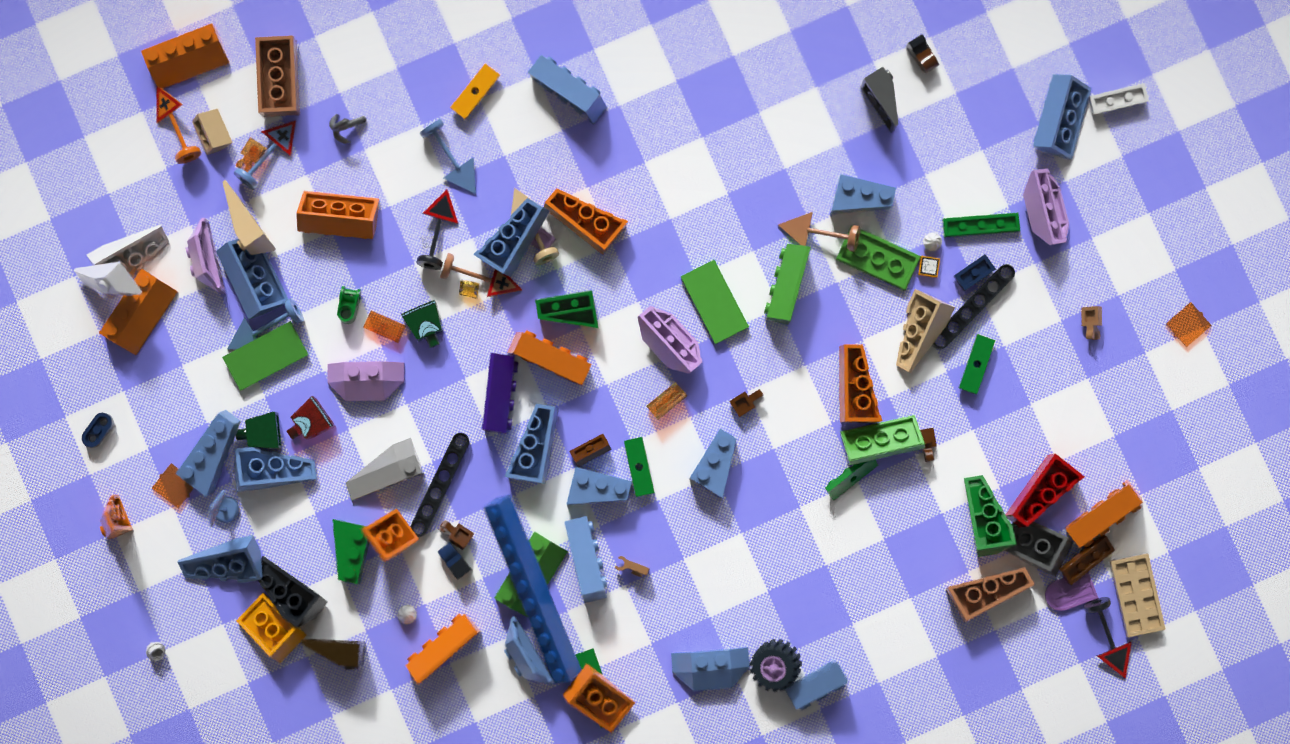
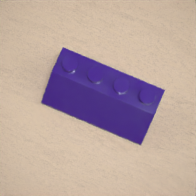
M490 352L482 430L484 432L508 434V430L512 429V419L509 416L510 411L514 410L515 400L511 398L512 392H516L517 381L514 380V373H518L519 362L516 361L514 356Z

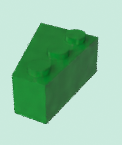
M592 290L535 299L537 315L540 320L598 328Z
M332 519L338 580L360 584L370 543L361 531L366 526Z

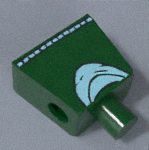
M435 300L401 313L404 321L418 341L426 339L429 348L440 345L436 334L443 332V326Z

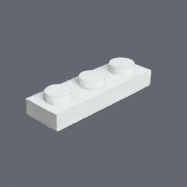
M1145 83L1088 97L1092 115L1149 102Z

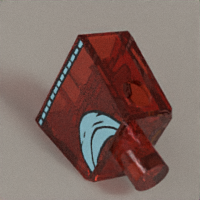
M311 396L290 417L295 425L286 431L292 440L301 434L306 440H309L335 428L336 425L315 396Z

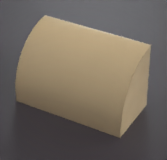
M218 108L198 113L192 120L206 155L216 153L233 143Z

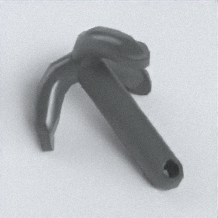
M335 114L329 121V127L337 141L347 144L351 143V141L341 136L340 132L365 123L367 118L365 116L352 120L344 118L336 123L339 114Z

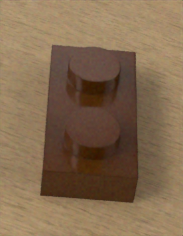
M602 433L569 452L577 467H580L612 449Z

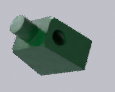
M274 411L246 419V428L238 429L236 440H247L248 447L282 449L278 412Z

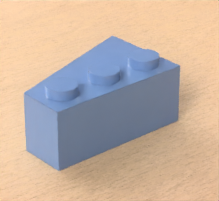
M840 174L830 214L889 210L893 204L896 187Z
M720 428L689 479L718 497L723 498L737 438Z
M575 467L566 505L628 500L632 481Z
M832 660L795 681L785 691L795 709L800 708L802 711L811 706L810 703L814 700L820 701L828 696V693L843 688L849 681L838 661Z

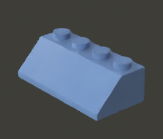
M1052 75L1043 111L1039 119L1038 129L1034 137L1033 146L1044 153L1072 160L1087 108L1088 97L1092 89L1090 86L1073 75Z
M239 239L225 243L216 253L248 319L262 316L285 305L288 297L267 254L251 255L247 249L243 251L237 243Z

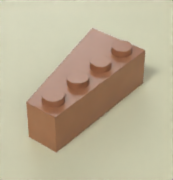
M1024 567L948 586L946 591L965 623L1031 588L1035 584Z

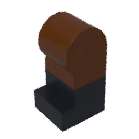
M923 34L908 42L906 45L907 50L925 74L939 66V62L932 53Z

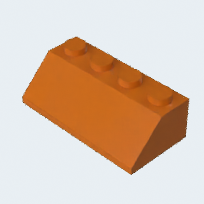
M212 23L141 50L146 66L156 86L162 89L230 63L217 28Z
M303 191L296 212L297 232L373 239L377 226L379 198Z
M142 268L134 279L142 293L132 296L123 295L99 332L134 355L138 354L178 293L177 290Z
M459 613L451 620L453 624L449 628L444 626L436 633L438 637L434 641L429 639L421 646L423 650L419 654L414 652L407 658L408 663L405 666L418 684L429 677L481 631L466 613L463 615Z

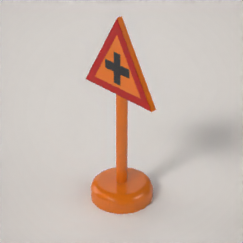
M157 86L156 123L169 116L183 148L175 155L177 164H185L196 160L202 154L200 148L197 146L187 147L173 115V112L183 104Z

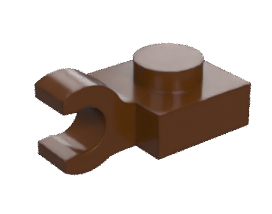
M760 389L749 396L744 391L729 402L740 418L754 409L753 402L764 395Z
M934 427L920 430L925 443V448L923 449L925 462L934 460L932 448L937 447Z
M446 520L442 522L438 529L441 533L450 535L447 541L462 551L475 534L460 523L455 527Z

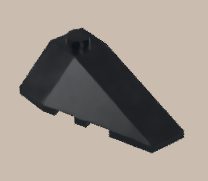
M262 556V579L258 580V582L266 591L281 616L297 628L315 619L328 601L272 561Z

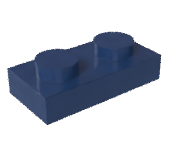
M984 254L953 277L962 290L966 291L995 271L996 268L987 255Z

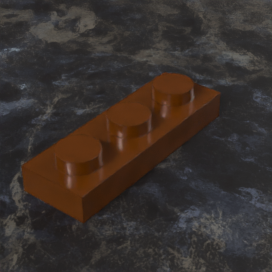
M1106 535L1100 536L1091 545L1084 548L1059 568L1066 582L1069 585H1073L1112 554L1115 549Z

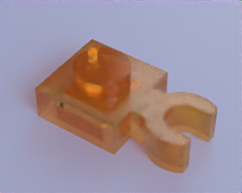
M250 137L240 152L244 157L237 161L236 167L241 168L245 164L244 170L249 172L252 168V163H256L263 156L267 147Z

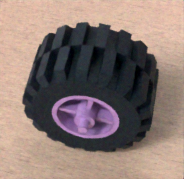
M772 639L770 642L766 641L753 654L750 661V666H752L750 673L754 674L753 680L754 682L756 680L759 682L758 686L760 688L763 685L766 691L772 689V692H777L779 689L784 691L798 678V675L801 673L800 667L802 666V661H799L801 655L800 653L796 654L797 648L795 646L793 648L790 647V642L787 641L785 644L782 639H779L777 642L775 639Z

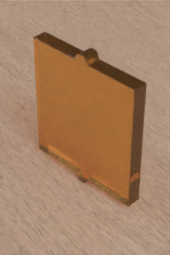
M1189 302L1165 323L1174 333V337H1177L1185 347H1188L1212 326L1203 316V312H1200L1192 302Z
M170 463L163 474L159 475L160 478L153 485L152 489L179 509L186 498L190 497L194 487L176 474L179 468Z

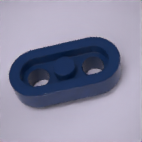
M103 412L95 415L82 434V443L90 448L98 447L114 425L113 417ZM103 419L107 420V424L105 426L101 424ZM92 435L96 436V440L94 442L90 440V437Z

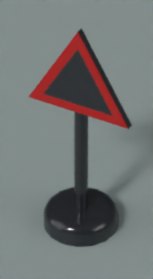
M448 188L422 213L438 218L429 255H420L416 261L417 265L426 269L441 270L443 262L439 258L434 257L442 220L459 224Z
M1100 597L1089 601L1084 605V609L1087 613H1098L1111 650L1101 653L1097 657L1126 679L1132 641L1115 647L1103 614V610L1111 605L1109 597Z

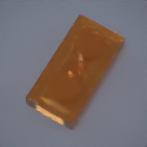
M371 310L363 328L399 344L406 325Z
M675 382L646 407L659 420L685 399L687 394Z

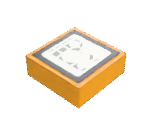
M921 256L918 275L937 278L940 258Z

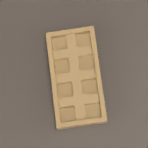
M1146 553L1109 561L1126 637L1129 638L1166 630L1149 554Z

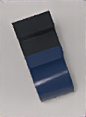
M450 542L437 551L457 580L472 570L470 565Z

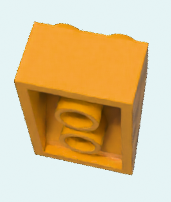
M262 593L236 620L256 643L279 663L307 636L300 627L297 628L281 616L276 606L265 593Z

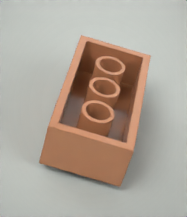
M293 35L255 37L258 113L262 117L300 115L297 40Z

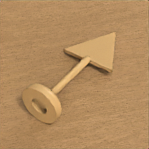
M514 188L511 214L529 198L516 188ZM537 233L535 239L541 251L534 256L533 260L536 265H543L557 258L560 253L555 247L545 249Z

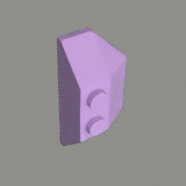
M1048 169L1033 170L1030 173L1023 193L1032 232L1049 245L1065 243L1067 241L1069 220L1060 186L1050 175Z
M204 217L200 219L187 240L186 254L192 261L190 271L197 280L221 294H226L210 223Z
M650 306L637 317L642 340L669 369L690 374L702 363L698 341L673 314Z
M361 361L327 364V383L345 401H385L405 382L404 362Z

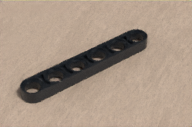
M1009 264L1000 266L953 314L947 326L939 335L945 338V344L938 346L934 342L932 346L935 349L942 350L946 348L1014 278L1015 269ZM1003 268H1008L1011 271L1009 278L1002 277L1001 270ZM989 282L997 283L998 289L996 292H991L988 289ZM976 295L984 297L985 302L983 305L975 303ZM965 308L969 309L972 313L969 319H964L961 315L962 310ZM950 322L957 323L959 327L957 332L949 331L948 325Z
M460 432L453 436L410 527L413 531L416 523L424 525L423 533L417 534L414 531L417 537H422L428 532L467 451L470 439L465 433ZM458 436L466 438V444L463 447L456 445L455 441ZM451 453H455L458 456V461L455 464H450L447 461V457ZM444 470L448 471L450 475L449 479L445 482L439 479V473ZM433 488L441 490L440 498L433 499L430 493ZM426 505H430L433 508V513L430 516H425L422 513V509Z

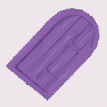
M1089 572L1073 585H1069L1064 577L1050 583L1045 591L1047 604L1052 609L1058 611L1069 610L1099 598Z

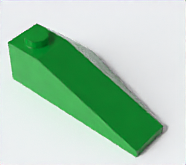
M984 476L964 478L977 557L996 555L1015 546L1013 526L996 500Z

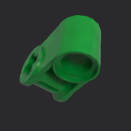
M345 286L341 287L337 316L344 324H351L356 320L362 294L361 289L352 290L346 289ZM346 310L351 311V316L348 319L342 318V314Z

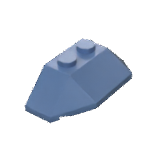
M516 616L512 617L504 652L509 660H514L516 664L514 666L515 671L519 677L523 675L524 679L553 685L555 682L519 620Z
M748 647L671 653L672 672L693 691L733 688L750 667Z

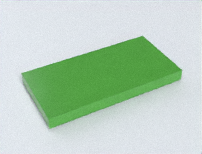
M860 229L859 243L855 252L848 250V240H844L835 260L906 291L920 260V255Z
M715 259L680 276L714 344L749 328Z
M289 321L222 358L241 391L309 354L292 322Z
M915 415L840 431L849 465L925 448Z

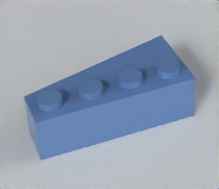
M540 55L527 72L531 79L551 94L556 92L555 96L563 103L567 104L570 102L569 105L575 112L580 115L586 114L589 119L588 121L595 125L608 108L600 95L601 92L594 86L588 87L586 81L581 77L577 76L575 78L572 76V72L566 67L560 68L556 65L557 62L550 56L546 58Z
M527 198L511 214L509 220L502 224L498 231L491 238H488L485 245L473 255L501 273L511 277L550 211Z
M542 404L535 405L526 426L527 428L520 439L519 446L504 477L546 484L559 408Z
M227 410L217 413L176 472L179 477L205 497L215 492L223 465L229 455V449L234 442L241 423L238 418Z
M587 516L564 521L584 603L607 598L605 588L608 585L606 577L601 575L600 570L604 568L601 557L597 558L596 555L599 547L597 539L593 540L591 533L595 532L592 521L588 522Z

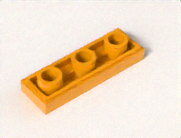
M485 63L450 108L466 120L501 75ZM474 90H479L478 94H472Z

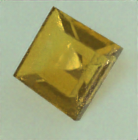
M461 279L459 295L477 299L480 283Z

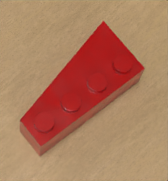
M1056 453L1047 455L1005 514L1006 517L1019 528L1029 526L1048 507L1056 503L1062 495L1071 490L1085 476Z

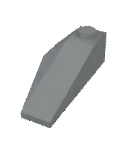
M408 438L392 444L345 482L352 501L424 474L412 439Z

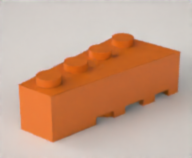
M557 188L544 202V208L548 209L551 215L602 255H604L628 224L627 220L620 219L610 212L596 208L594 205L583 202L579 198Z
M528 330L525 333L516 332L507 353L518 355L526 362L535 363L544 370L554 372L556 375L578 385H583L592 365L587 362L588 358L579 354L575 357L570 354L571 351L562 346L558 349L553 346L554 343L545 338L541 341L535 338L536 334Z
M843 344L839 346L840 423L883 422L873 389V381L870 378L863 344Z
M1128 479L1122 483L1124 485L1122 489H1114L1109 493L1105 501L1097 502L1091 507L1090 512H1084L1065 527V530L1079 548L1082 546L1088 547L1094 542L1093 538L1097 535H1105L1110 531L1109 527L1114 523L1116 525L1120 524L1126 519L1125 515L1130 512L1135 513L1142 508V497Z

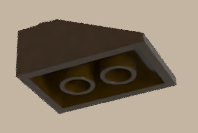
M311 638L301 640L302 645L338 666H344V670H356L359 666L364 665L365 641Z

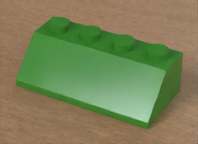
M787 244L785 248H781L779 259H782L780 267L776 266L774 277L777 278L776 284H772L769 295L772 296L771 302L766 303L764 314H767V320L785 325L790 323L811 247Z
M534 531L529 542L548 585L568 551ZM509 573L494 599L527 617Z

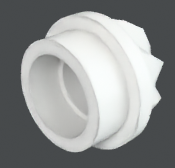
M935 232L928 233L923 239V245L928 251H937L942 245V238Z
M404 605L399 608L397 617L401 623L411 624L415 621L417 612L413 606Z
M151 642L146 648L147 657L153 661L161 660L165 656V646L161 642Z

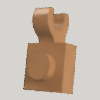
M1102 306L1081 307L1082 326L1087 327L1086 339L1100 340V331L1097 326H1102Z
M623 556L618 557V559L624 561V565L622 567L615 566L616 570L622 571L628 568L632 570L631 574L641 578L643 574H648V567L627 560Z

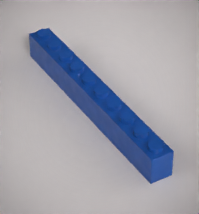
M511 495L495 498L485 505L483 510L555 684L570 682L582 669Z

